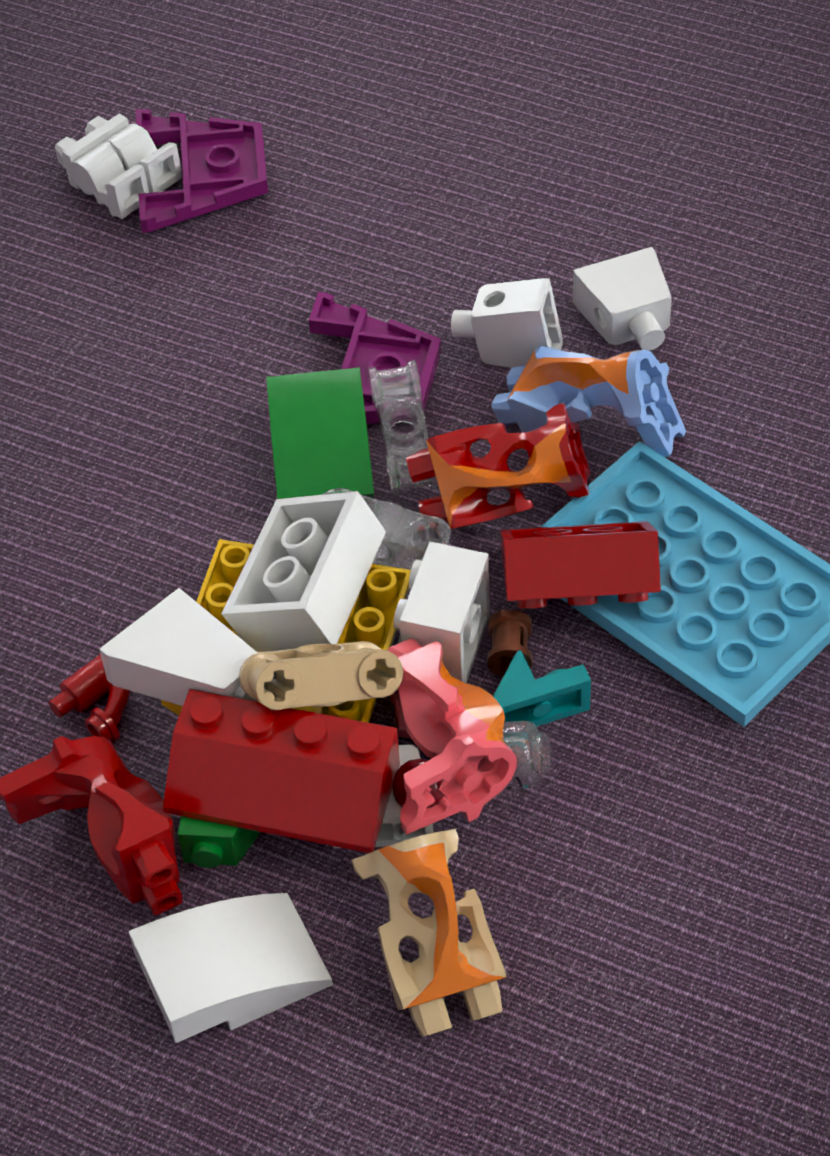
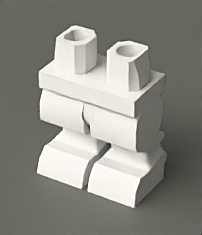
M120 113L110 120L97 116L88 122L85 128L86 136L78 141L65 137L55 145L58 162L66 168L70 185L76 189H81L87 195L94 194L97 203L105 204L113 217L117 216L123 219L138 209L139 194L162 192L183 178L177 144L169 142L157 150L148 131L137 124H129L128 118Z

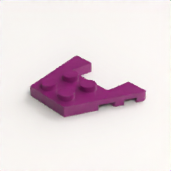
M135 109L136 124L148 131L155 145L167 144L169 142L181 143L182 190L139 194V218L142 233H148L268 193L262 123L210 117L209 123L187 121L186 114L171 112L169 118L152 116L151 110Z
M318 292L309 317L310 333L351 338L341 369L360 367L366 424L423 418L442 352L441 339L393 319H390L388 323L368 316L367 309L352 304L347 308L335 303L333 295Z

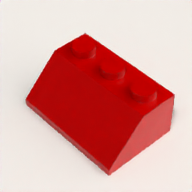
M648 521L500 530L505 595L507 601H517V608L546 607L547 599L567 598L568 605L597 604L598 596L618 595V602H643L649 600L648 593L661 592L658 530Z

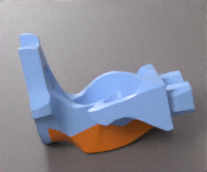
M541 345L534 349L526 365L511 368L506 377L507 387L510 392L497 394L491 404L499 423H504L505 426L518 424L522 433L530 432L546 425V412L554 405L565 403L570 421L574 423L590 419L592 415L590 409L592 407L609 405L623 415L628 426L637 429L646 446L663 457L671 455L674 438L684 437L686 433L667 386L669 367L666 362L659 363L652 352L646 349L625 352L602 360L586 354L566 352Z

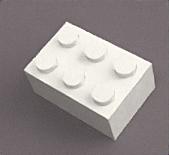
M355 491L276 499L221 613L237 635L258 653L297 649L298 647L310 644H337L386 533L360 493Z

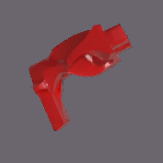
M60 736L53 740L52 751L48 755L0 777V799L6 802L5 806L11 819L19 825L59 809L74 811L78 808H88V832L95 855L117 888L132 904L145 899L153 916L183 902L181 891L177 885L181 881L176 859L175 832L172 816L169 813H164V800L147 780L133 775L128 770L110 740L99 736L70 740Z

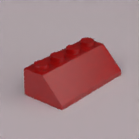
M189 689L172 735L163 801L164 813L371 853L374 851L393 789L394 776L400 766L397 728L293 708L274 710L256 701Z

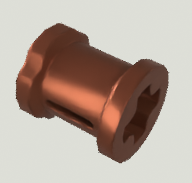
M501 610L494 613L488 620L489 635L492 637V649L487 655L488 669L494 674L504 677L515 654L519 650L522 651L531 669L533 657L528 650V637L532 634V619L526 613L519 610Z

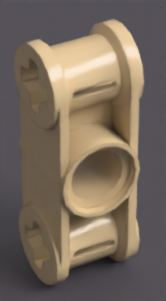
M371 642L310 644L298 647L297 649L252 654L244 661L240 668L239 682L241 688L248 696L259 700L261 704L270 709L282 710L304 706H333L346 701L383 698L391 695L398 689L402 682L404 671L402 663L396 655L387 650H382ZM273 672L277 673L276 679H273ZM264 682H268L267 689L264 688Z

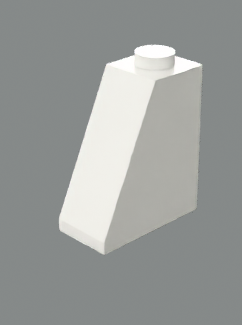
M180 588L99 649L106 678L116 687L181 706L185 702L189 689L259 701L248 696L241 688L239 682V672L244 661L252 654L258 652ZM264 682L265 689H267L268 682Z

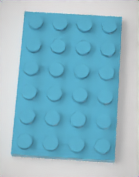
M640 441L588 485V496L574 497L541 526L554 527L648 521L658 530L661 592L648 593L649 600L643 602H618V595L598 596L597 604L570 606L743 727L830 643V564ZM560 598L567 603V598Z

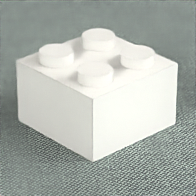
M429 541L422 561L416 559L412 565L409 577V589L411 591L408 599L401 598L395 611L394 628L399 629L401 633L398 643L413 638L423 647L438 641L442 644V662L449 674L467 683L490 617L488 553Z

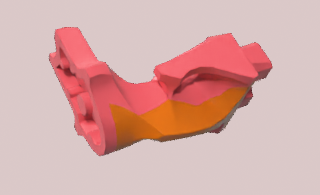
M410 638L391 646L387 651L399 658L404 671L400 686L390 695L391 703L395 706L398 737L412 739L415 745L430 758L427 762L403 774L404 788L407 796L405 804L400 809L401 829L407 835L459 812L462 813L468 822H471L479 817L483 806L503 791L512 780L517 768L516 755L503 739L504 710L497 700L481 687L464 683L449 674L442 662L443 649L442 644L438 641L422 647L415 639ZM442 780L439 790L445 796L442 797L439 804L427 808L435 802L434 797L430 793L433 789L429 786Z

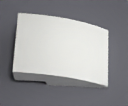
M288 893L260 894L218 901L188 909L128 931L136 958L175 1043L225 1021L230 1030H233L333 985L332 979Z

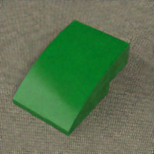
M360 367L266 377L277 499L358 491L366 503L374 502V487Z

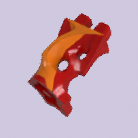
M565 403L554 405L546 412L547 424L530 432L508 433L504 423H495L464 428L426 439L428 448L422 449L406 458L409 474L413 482H420L436 477L441 495L418 501L423 525L449 524L450 529H456L534 508L532 500L526 499L522 488L538 484H555L561 487L568 496L581 498L588 496L587 478L591 475V471L584 452L579 424L570 421ZM479 440L488 441L491 445L490 452L485 456L475 457L470 451L471 445ZM524 449L529 454L527 465L517 472L510 470L507 463L510 454L515 450ZM496 489H505L510 492L511 497L507 503L493 505L487 500L488 493Z

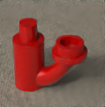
M99 654L59 684L61 693L51 699L48 704L54 714L61 718L72 709L78 712L84 711L110 691L105 710L103 711L98 707L90 712L91 717L85 720V726L91 736L105 737L111 742H115L120 738L117 725L127 706L130 690L113 686L107 680L101 654Z

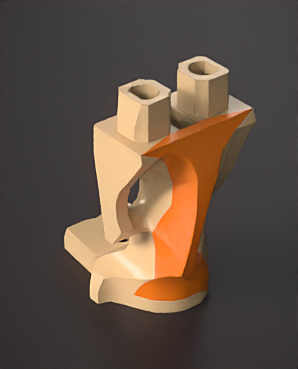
M456 828L414 837L352 859L354 871L362 880L372 877L374 880L379 879L388 899L389 922L377 928L396 1007L398 1011L409 1008L411 1018L421 1037L452 1028L443 997L462 991L471 1021L502 1012L501 995L497 980L506 978V973L488 928L482 903L475 888L465 891L464 897L455 901L452 878L447 864L448 859L458 850L459 838ZM414 893L427 895L434 905L432 916L422 919L414 915L408 905L410 895ZM458 915L467 917L472 928V937L467 943L458 940ZM404 938H411L417 943L419 957L411 963L404 960L399 951L400 942Z

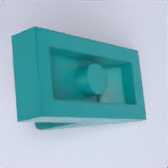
M517 651L493 695L504 710L503 737L590 710L591 679L584 664L569 669H557L549 672L544 677L535 679L522 651Z

